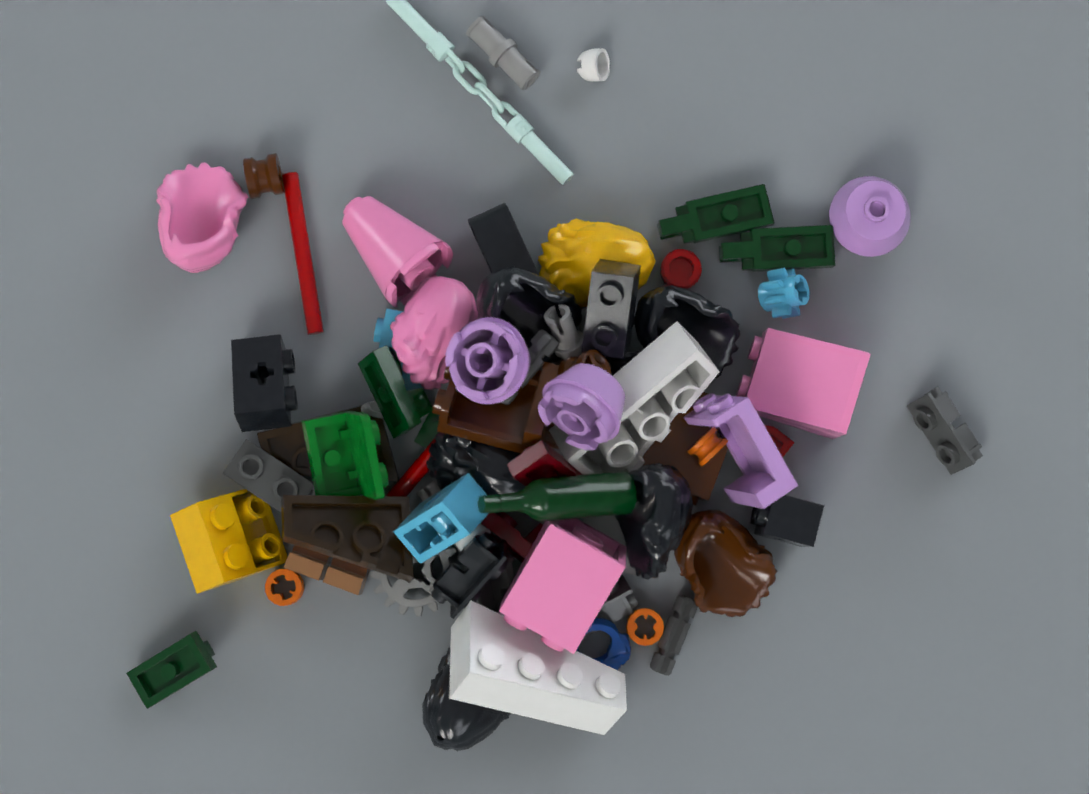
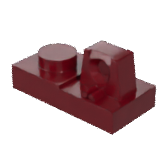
M542 440L526 448L521 455L507 464L512 477L525 486L538 478L582 475L560 453Z
M505 512L489 513L480 523L490 530L497 544L503 539L506 540L508 553L521 563H523L543 524L539 523L523 538L520 536L521 533L515 529L518 525L517 522Z

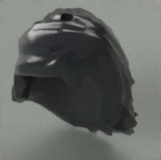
M512 266L497 270L483 279L478 290L476 301L478 318L493 317L510 323L519 331L528 348L533 345L530 341L538 331L545 330L552 335L544 319V314L550 307L555 306L557 314L561 318L559 304L567 305L570 308L576 329L582 320V308L576 304L574 294L565 290H559L544 277L530 271ZM553 353L550 357L545 355L542 360L552 363L559 361L561 358Z
M668 284L650 290L639 299L634 324L637 339L643 348H646L678 321L701 345L720 371L715 378L721 376L724 367L732 365L733 359L731 355L739 349L735 343L740 336V330L738 329L740 324L733 319L732 312L729 309L723 308L721 305H714L699 293Z
M441 432L435 436L436 442L432 443L429 448L431 456L426 462L427 468L430 470V477L436 478L441 490L467 473L472 476L487 495L519 492L526 487L512 477L507 465L521 455V453Z
M661 463L647 464L638 470L630 471L629 474L634 480L637 492L635 508L632 513L615 515L625 539L630 567L635 569L636 576L641 575L646 580H649L651 577L655 579L659 576V573L666 572L669 553L672 550H676L680 545L684 531H686L690 523L693 508L688 481L680 474L677 468Z
M449 648L447 654L441 658L438 666L439 673L435 676V679L431 680V686L422 703L423 724L434 746L444 750L454 749L460 751L469 749L483 741L497 729L503 720L508 719L512 713L449 699Z

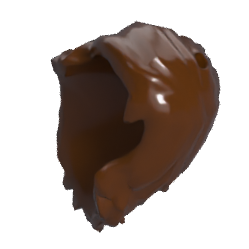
M703 510L691 514L690 523L686 531H684L680 545L674 550V555L681 570L680 575L685 576L689 581L691 589L695 594V605L703 613L709 610L712 613L726 614L729 617H741L750 608H758L761 605L760 599L770 594L768 587L776 581L775 574L777 570L773 564L772 553L765 549L764 545H759L747 528L720 510Z

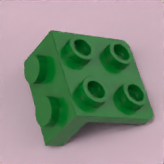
M345 411L301 420L315 495H363L374 500L384 498L383 487L388 486V474L384 463L378 461L376 445H380L381 442L377 422L371 420L369 414Z

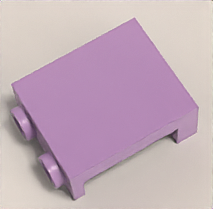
M710 393L695 401L692 405L694 410L684 416L688 425L716 427L721 437H725L728 440L726 446L743 476L723 488L732 503L764 509L798 486L749 397L731 396L730 394L715 396L714 393Z

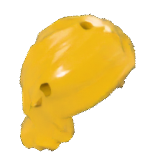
M573 219L569 223L557 224L556 228H551L547 234L548 242L541 243L543 254L538 256V262L542 266L539 276L544 277L559 290H565L574 294L576 304L580 308L587 307L591 272L599 259L641 265L638 290L646 284L656 263L647 240L640 232L610 222H590L580 219Z

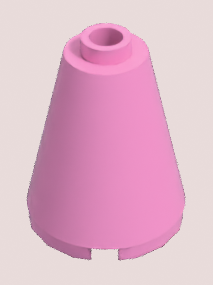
M372 196L356 197L346 205L343 211L342 225L385 299L393 307L398 308L397 302L399 301L406 306L408 299L416 293L420 282L430 277H438L435 273L442 264L447 269L450 266L453 251L446 242Z

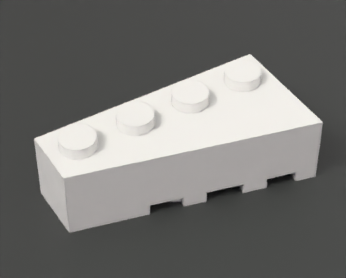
M676 321L613 375L625 393L620 429L615 438L608 440L607 443H600L596 450H584L566 443L565 440L568 434L560 430L556 425L549 432L566 461L582 475L615 472L629 473L632 470H638L645 463L642 456L655 440L661 443L670 433V422L678 413H686L720 371L701 345Z
M470 600L451 626L449 699L605 735L627 711L624 673L578 651H575L574 654L566 649L563 652L556 651L544 644L541 640L542 636L529 628L525 631L519 630L508 624L504 620L503 615Z

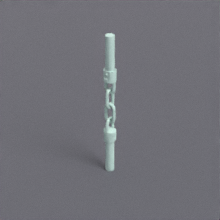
M386 0V3L426 43V48L439 62L445 60L453 68V75L461 85L471 94L479 95L492 109V116L518 144L522 143L561 185L566 184L573 177L574 173L533 132L534 128L508 102L500 101L487 88L486 79L471 63L461 61L453 52L455 46L441 32L437 33L407 0ZM465 67L480 81L475 83V88L460 75V73L465 72ZM504 108L514 116L508 123L499 115L504 112Z

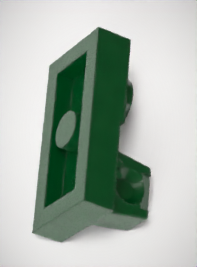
M387 345L373 350L358 363L393 439L406 434L422 423L420 418L433 410L423 387L406 390L401 365L392 356Z
M195 631L126 674L146 709L217 668V665L212 658L215 653L209 642H203L198 632Z

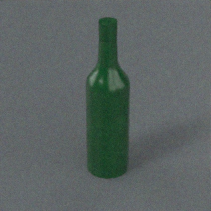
M627 472L538 478L531 481L519 492L479 496L478 509L480 513L520 511L541 522L625 515L632 513L634 510L637 492L634 480Z

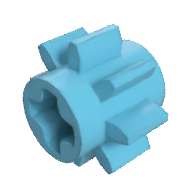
M784 267L767 271L769 281L762 282L758 288V299L761 307L767 312L772 311L773 318L782 317V319L800 316L799 306L806 305L810 295L806 279L800 274L796 275L794 268L786 270Z

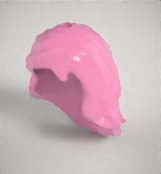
M201 163L197 168L187 164L185 170H174L171 174L165 175L163 184L156 190L158 197L156 201L160 205L157 225L163 254L170 262L185 271L198 273L210 270L231 252L235 239L239 236L236 232L239 216L246 206V201L249 197L247 193L242 191L240 185L234 180L233 175L221 166L210 167L207 163Z
M442 276L423 280L420 282L416 293L408 299L404 312L398 314L394 319L395 321L390 324L393 332L392 348L397 353L398 360L403 363L402 371L410 374L412 383H420L427 390L439 389L441 384L449 382V380L444 379L446 368L445 356L448 344L455 333L459 332L468 323L478 319L474 295L459 280Z

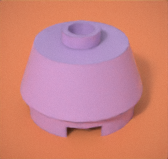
M864 176L847 182L837 191L830 205L829 221L830 225H833L834 236L843 247L857 255L874 257L892 251L903 241L910 226V208L904 194L893 183L880 177Z
M484 317L468 323L453 335L447 347L445 364L446 367H449L452 380L460 393L477 403L495 404L508 399L520 388L529 373L530 353L523 337L514 326L502 319Z
M576 364L544 386L543 398L538 404L540 418L547 427L553 422L560 430L568 434L565 440L566 443L584 450H596L600 443H607L608 440L615 438L619 433L625 393L619 382L605 370L591 364Z

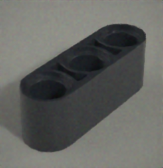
M506 203L467 219L491 273L512 266L530 271L539 276Z

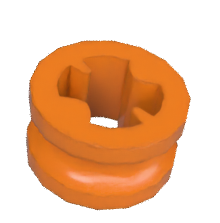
M716 427L710 428L687 451L690 456H698V464L701 467L713 458L728 442L725 437L719 438L716 432L718 429Z
M278 569L272 572L265 583V593L268 599L279 606H288L296 603L304 592V581L301 575L289 569ZM285 575L287 581L295 582L296 589L290 590L292 596L288 599H285L283 593L276 594L274 591V584L280 583L277 578Z
M639 608L633 611L627 618L626 630L630 639L635 643L648 646L659 641L663 635L664 623L661 616L654 610ZM643 615L645 620L647 615L652 616L655 620L652 624V629L655 633L647 638L646 634L639 638L634 633L638 628L635 620Z

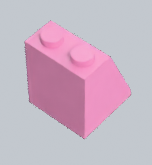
M767 328L763 332L762 337L754 336L748 354V359L754 361L749 376L742 375L736 396L749 397L760 417L826 438L835 439L847 434L871 353Z
M579 519L545 521L504 595L499 612L505 615L504 620L511 626L522 631L529 628L541 635L542 642L548 647L559 652H563L566 649L574 654L626 568V546Z

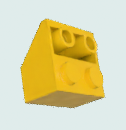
M247 489L196 502L170 515L197 594L285 564L288 556L270 505Z

